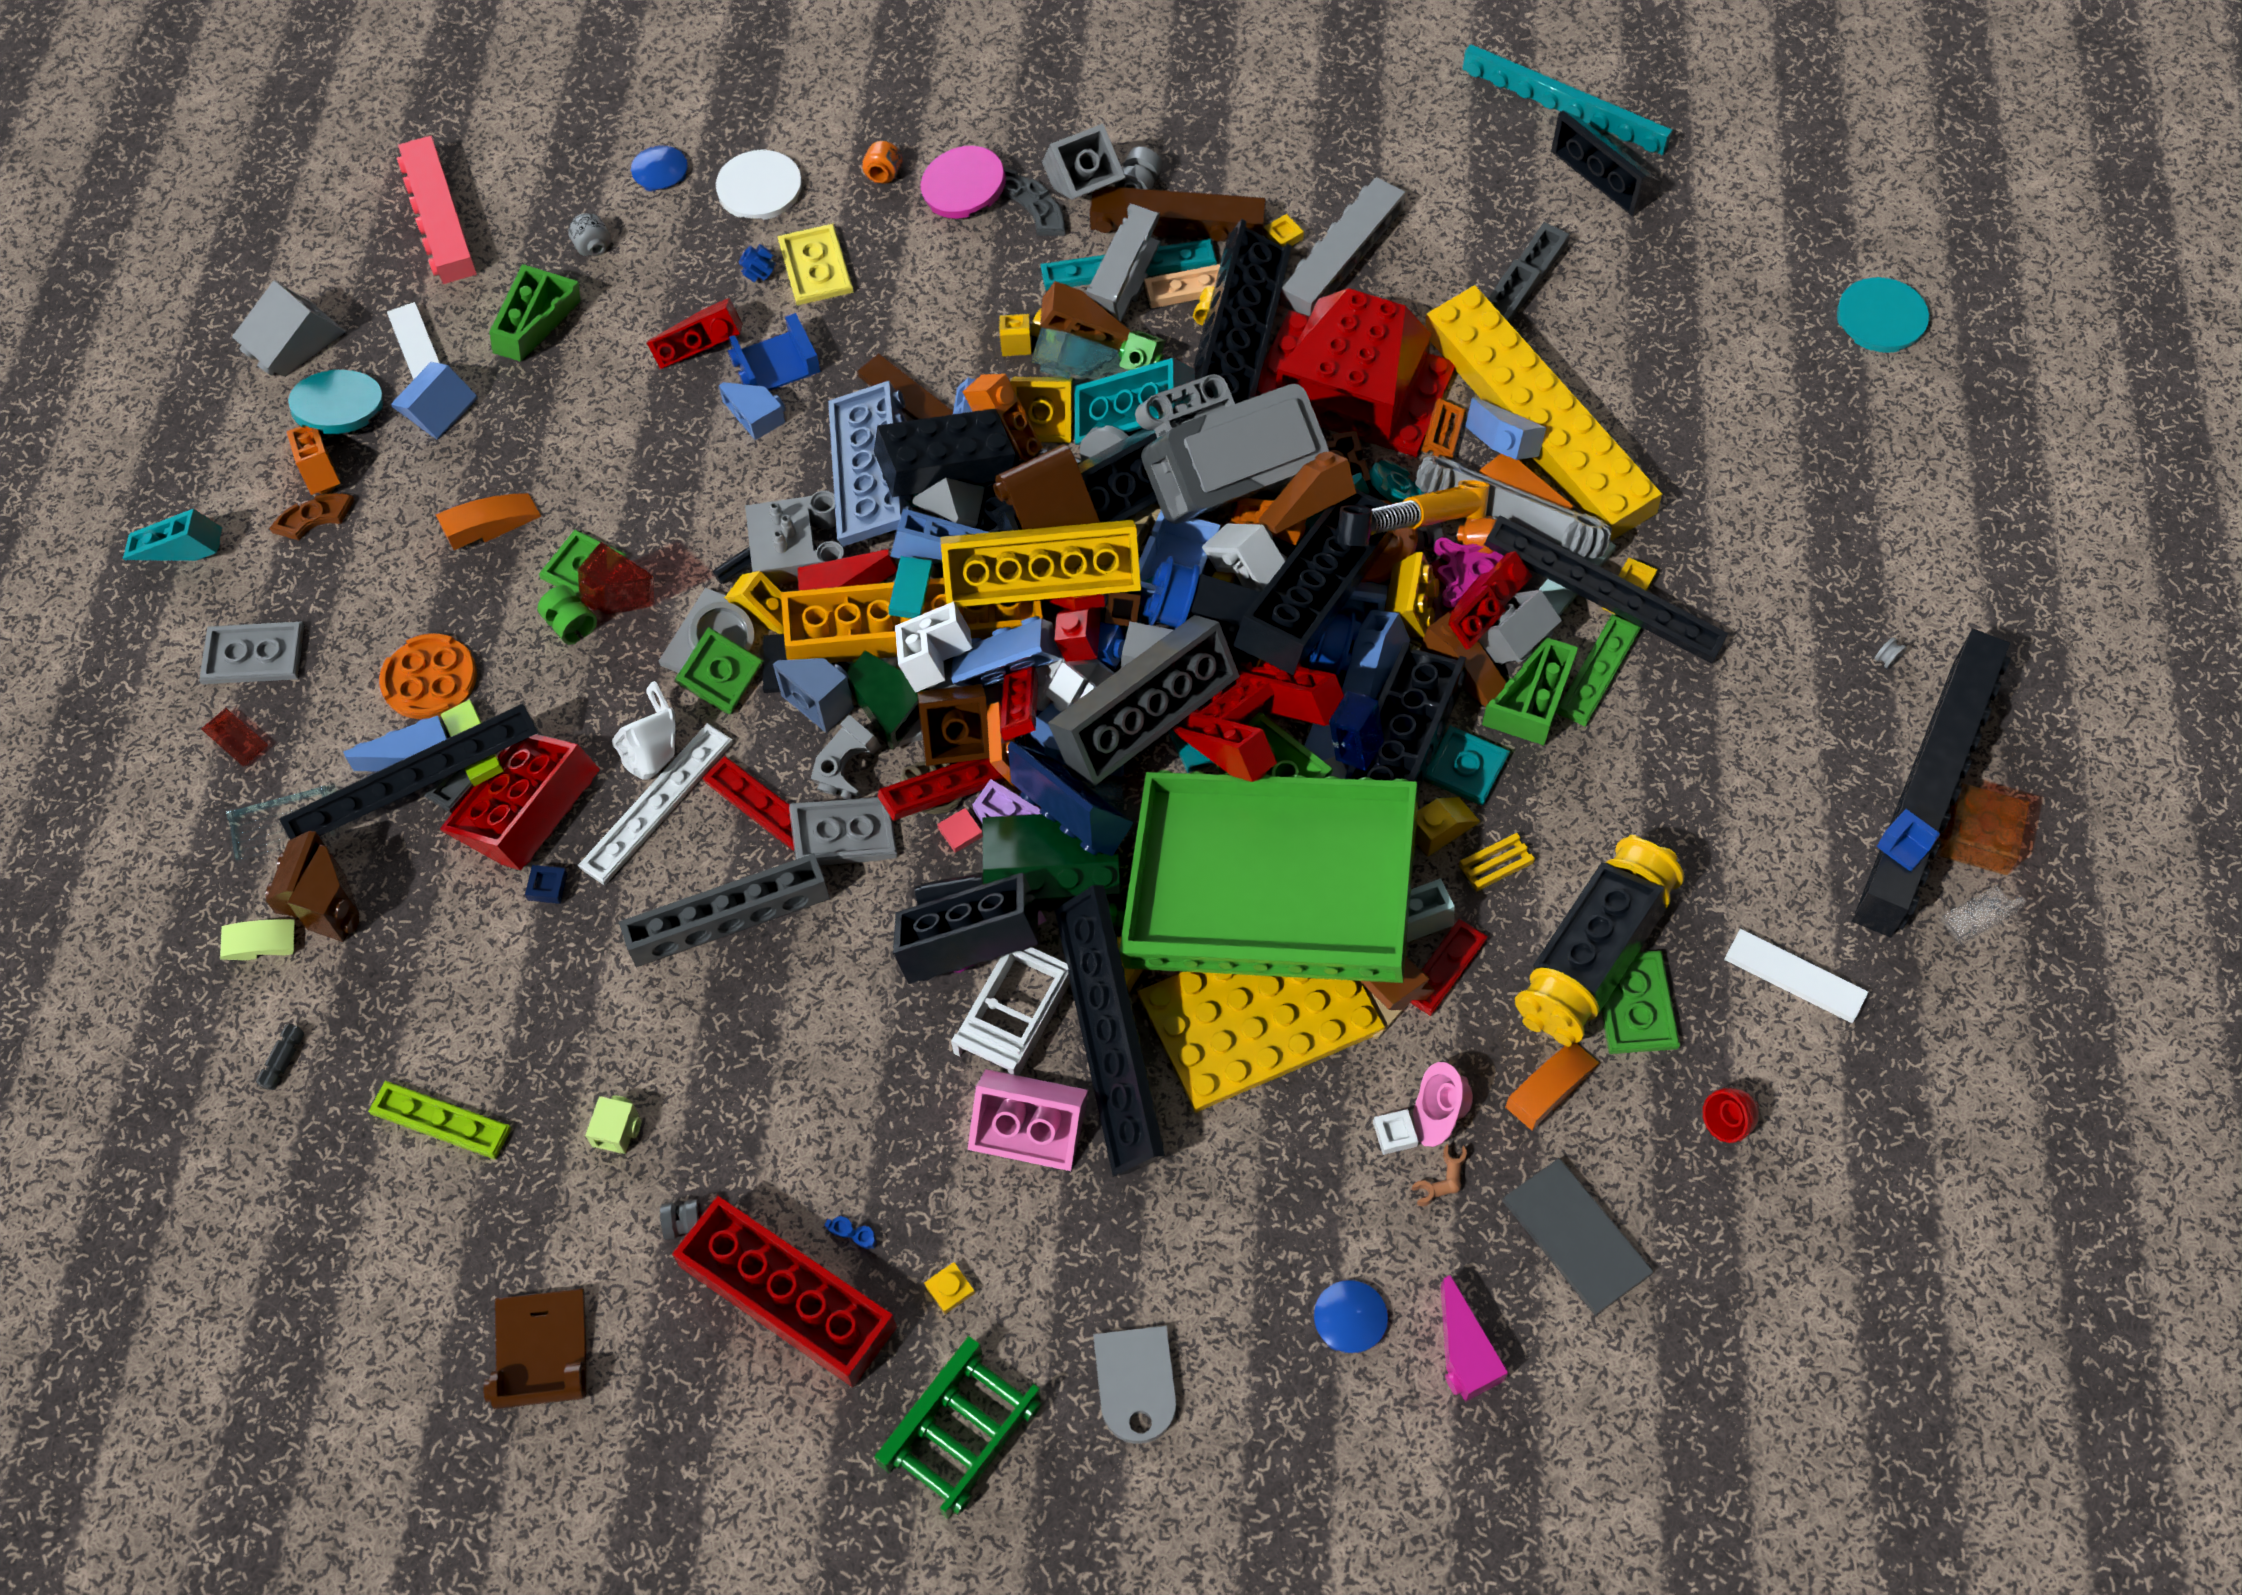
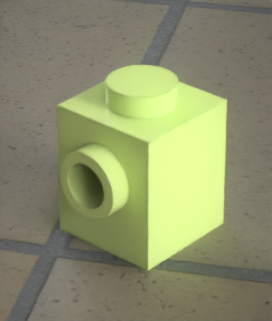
M599 1096L585 1136L592 1147L626 1154L630 1139L636 1138L639 1134L641 1118L629 1099L621 1096H612L611 1099Z

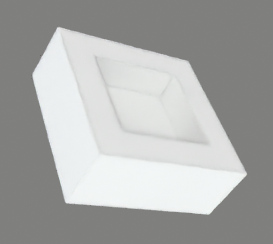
M1408 1109L1374 1117L1373 1124L1383 1155L1417 1147L1418 1139Z

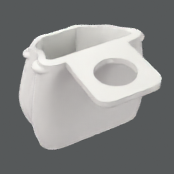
M655 681L650 683L646 691L656 713L620 728L612 739L613 747L618 751L623 766L642 780H648L656 775L675 754V712L672 707L669 708ZM654 692L657 694L660 700L661 707L658 705L655 699Z

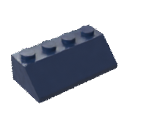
M1011 741L1008 745L1011 783L1021 790L1019 796L1032 805L1036 806L1038 804L1041 807L1039 812L1046 818L1054 822L1059 821L1061 823L1059 829L1072 838L1076 839L1078 837L1082 840L1080 846L1089 853L1097 856L1101 852L1113 856L1134 822L1084 782L1071 777L1070 772L1052 757Z

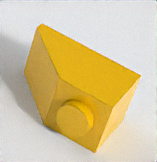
M761 571L742 574L724 598L729 603L744 610L750 620L778 634H784L781 591Z
M1460 797L1437 798L1417 812L1415 843L1428 857L1480 823V820Z

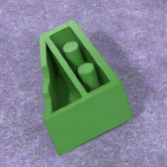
M522 264L489 331L492 353L521 362L581 301L579 281Z
M1547 637L1526 660L1521 670L1513 679L1510 678L1497 697L1486 705L1482 725L1545 745L1573 668L1578 647Z

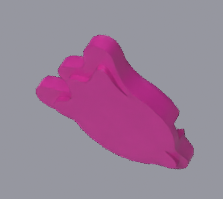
M1444 537L1437 539L1434 545V552L1449 563L1448 565L1440 566L1437 570L1438 579L1446 586L1442 593V604L1448 608L1455 607L1472 583L1481 574L1489 572L1504 556L1495 551L1491 554L1477 552L1483 547L1476 544L1461 545Z

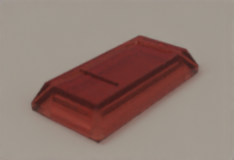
M227 708L201 728L205 734L243 767L268 746L265 741Z

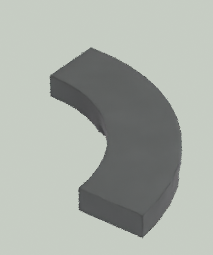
M1004 168L1006 181L1001 195L1017 201L1030 213L1036 226L1037 236H1065L1063 213L1059 204L1050 196L1049 191L1036 180H1029L1018 175V172L1015 170Z

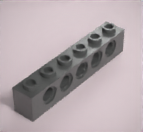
M813 853L619 921V925L635 967H639L829 900L830 898L816 856Z

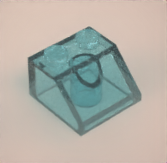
M1041 327L1031 362L1041 365L1040 371L1043 373L1070 379L1071 374L1082 377L1115 358L1118 350L1067 332Z

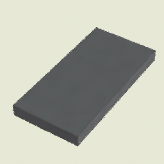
M1560 1158L1503 1197V1203L1595 1316L1653 1274V1270Z

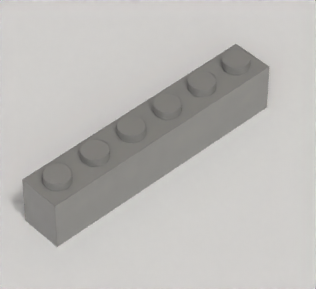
M1377 177L1369 186H1364L1359 193L1358 199L1346 207L1341 219L1337 223H1332L1324 239L1315 243L1306 260L1302 259L1299 262L1291 278H1286L1283 281L1280 293V306L1287 310L1311 316L1318 299L1335 292L1401 213L1404 206L1405 191Z

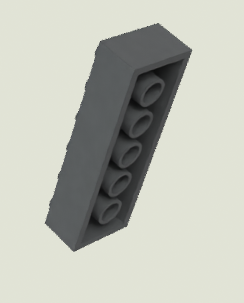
M1192 616L1048 722L1071 777L1094 786L1240 677L1220 623L1200 616Z

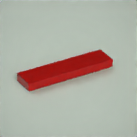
M1034 666L1010 673L1004 677L1000 733L1004 741L1036 731L1038 674Z
M724 756L702 778L703 781L794 851L789 804Z
M990 758L964 761L881 788L877 796L892 820L895 821L981 791L990 779L998 784L1006 781V779L991 765Z

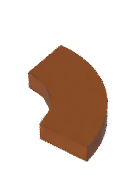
M339 493L317 495L313 500L299 506L296 503L285 510L269 529L274 534L300 540L307 531L318 525L327 523L341 524L352 506L354 498L352 495Z

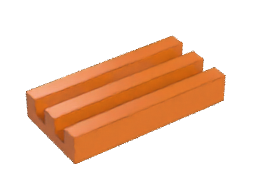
M1438 398L1435 402L1421 451L1427 453L1430 450L1433 451L1432 456L1439 457L1442 455L1451 460L1454 456L1466 410ZM1442 408H1444L1445 411L1439 429L1436 443H1434L1433 440L1437 430ZM1453 412L1456 414L1448 446L1445 448L1443 443Z

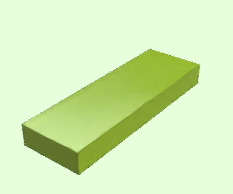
M470 699L441 714L450 737L481 723L479 715ZM496 753L465 767L469 780L474 787L504 772Z

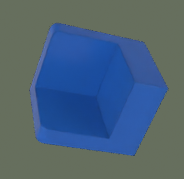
M1905 809L1885 831L1877 847L1907 870L1912 871L1932 849L1940 833Z

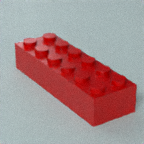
M719 1196L714 1199L672 1253L681 1269L852 1388H854L897 1328L893 1314Z

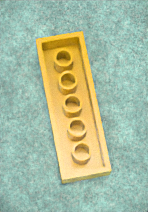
M1133 520L940 537L946 604L955 602L957 607L1141 591L1137 529Z

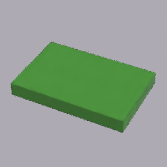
M1662 951L1638 952L1601 1010L1609 1054L1674 1050L1680 1047Z

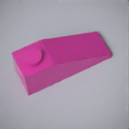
M1451 1275L1443 1279L1440 1287L1445 1359L1448 1371L1445 1379L1451 1391L1455 1395L1461 1394L1466 1402L1504 1382L1508 1372Z

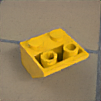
M1416 552L1393 565L1385 611L1400 614L1408 636L1414 638H1424L1427 628L1434 623L1433 599L1438 597L1440 588L1439 580L1433 574L1432 565L1428 564L1423 552Z

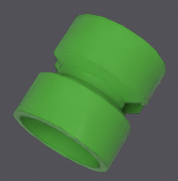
M559 585L544 594L538 603L537 611L539 615L553 628L559 638L568 645H573L580 641L574 631L578 630L583 637H586L596 627L597 618L586 604L581 602L578 595L567 585Z

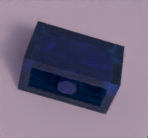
M1347 690L1329 720L1336 761L1366 771L1384 741L1379 704L1377 700H1374L1369 695L1357 694Z

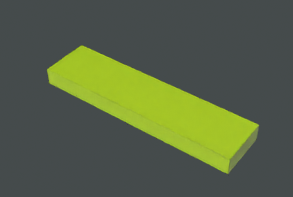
M388 1081L383 1083L368 1111L376 1117L496 1160L512 1129L510 1125Z

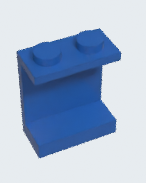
M796 313L785 317L787 333L741 349L735 335L729 337L732 349L728 350V355L733 367L739 366L741 369L738 375L742 384L763 386L768 391L820 373L817 354Z

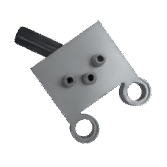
M818 491L812 496L745 505L749 547L715 568L713 574L720 584H726L752 567V572L761 571L774 585L797 582L798 567L845 558L843 547L837 542H824L818 546L817 550H815L812 524L821 529H830L836 526L834 494L829 491Z

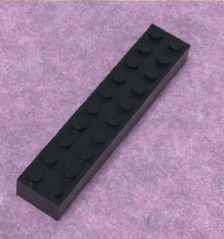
M1973 628L1969 632L1952 664L1890 825L1907 809L1940 834L1945 831L1951 818L1949 813L1951 805L1954 806L1962 789L1959 784L1961 779L1965 778L1972 762L1969 758L1971 753L1975 752L1982 734L1979 733L1981 726L1984 727L1992 708L1989 707L1991 700L1994 701L2000 689L2001 682H1999L2001 675H2004L2010 663L2011 657L2006 655L2010 642ZM1937 839L1929 853L1912 871L1907 870L1882 850H1879L1851 922L1890 938L1897 928L1903 930L1909 915L1912 916L1920 899V896L1917 894L1928 878L1931 870L1928 868L1930 860H1933L1936 856L1941 841Z

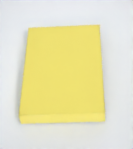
M834 224L777 236L796 305L853 293V287Z

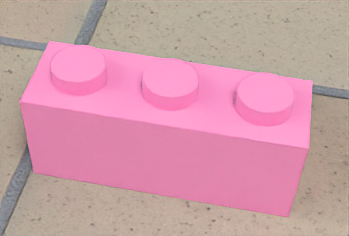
M985 1069L976 1085L967 1150L1071 1171L1084 1120L1088 1090Z

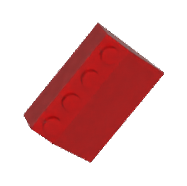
M535 734L503 749L498 759L504 772L473 787L440 827V830L497 863L521 871L532 860L534 853L541 844L551 836L553 829L563 816L572 809L574 802L581 793L591 785L593 778L600 770L578 744Z

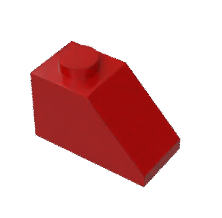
M1090 607L1076 611L1066 608L1057 614L1054 641L1066 662L1097 659L1102 607Z

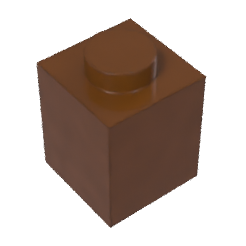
M1134 592L1108 593L1104 623L1129 626V621L1137 623L1141 594Z

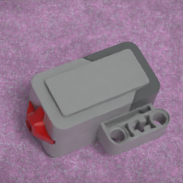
M1213 374L1155 394L1141 403L1135 413L1138 424L1147 430L1154 429L1157 435V439L1144 447L1141 458L1162 513L1166 520L1174 524L1188 521L1288 483L1304 464L1315 460V457L1320 453L1329 452L1318 417L1314 413L1305 389L1297 384H1289L1235 404L1225 379ZM1205 386L1213 391V398L1206 394ZM1176 400L1184 401L1183 404L1172 408V403ZM1149 406L1156 408L1159 414L1158 419L1150 414ZM1193 415V418L1179 424L1175 423V421Z

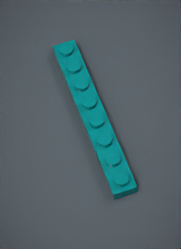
M1472 44L1465 50L1462 69L1473 77L1479 76L1491 81L1497 87H1505L1516 92L1522 98H1530L1540 102L1548 109L1554 108L1558 111L1564 110L1574 114L1586 123L1591 124L1595 129L1605 130L1617 135L1623 141H1631L1638 144L1648 152H1656L1663 155L1668 148L1672 133L1670 128Z

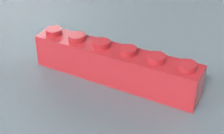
M432 136L399 144L401 157H397V161L402 174L407 173L408 175L403 177V181L408 194H414L409 200L414 214H420V217L415 219L421 235L426 234L427 236L422 238V242L427 255H433V258L428 259L433 275H440L443 284L477 275Z

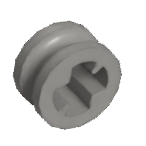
M1892 637L1876 654L1875 660L1877 662L1883 661L1885 663L1884 667L1888 670L1903 656L1907 647L1905 645L1899 646L1897 639Z

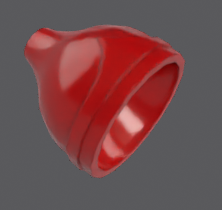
M1723 1088L1716 1090L1706 1098L1703 1105L1705 1126L1711 1135L1719 1141L1727 1143L1741 1141L1756 1128L1759 1120V1104L1749 1093L1741 1089Z

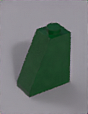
M864 651L847 668L848 685L853 696L887 746L894 750L919 719L917 692L915 693L901 670Z

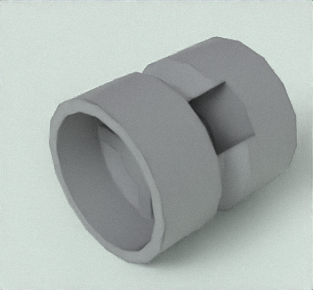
M1146 147L1133 148L1122 167L1126 178L1114 184L1115 187L1152 190L1163 168L1162 159L1157 153Z

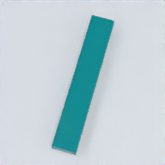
M1212 240L1160 246L1146 273L1148 276L1217 265ZM1105 255L1040 264L1045 291H1048L1055 281L1067 284L1070 287L1091 284Z

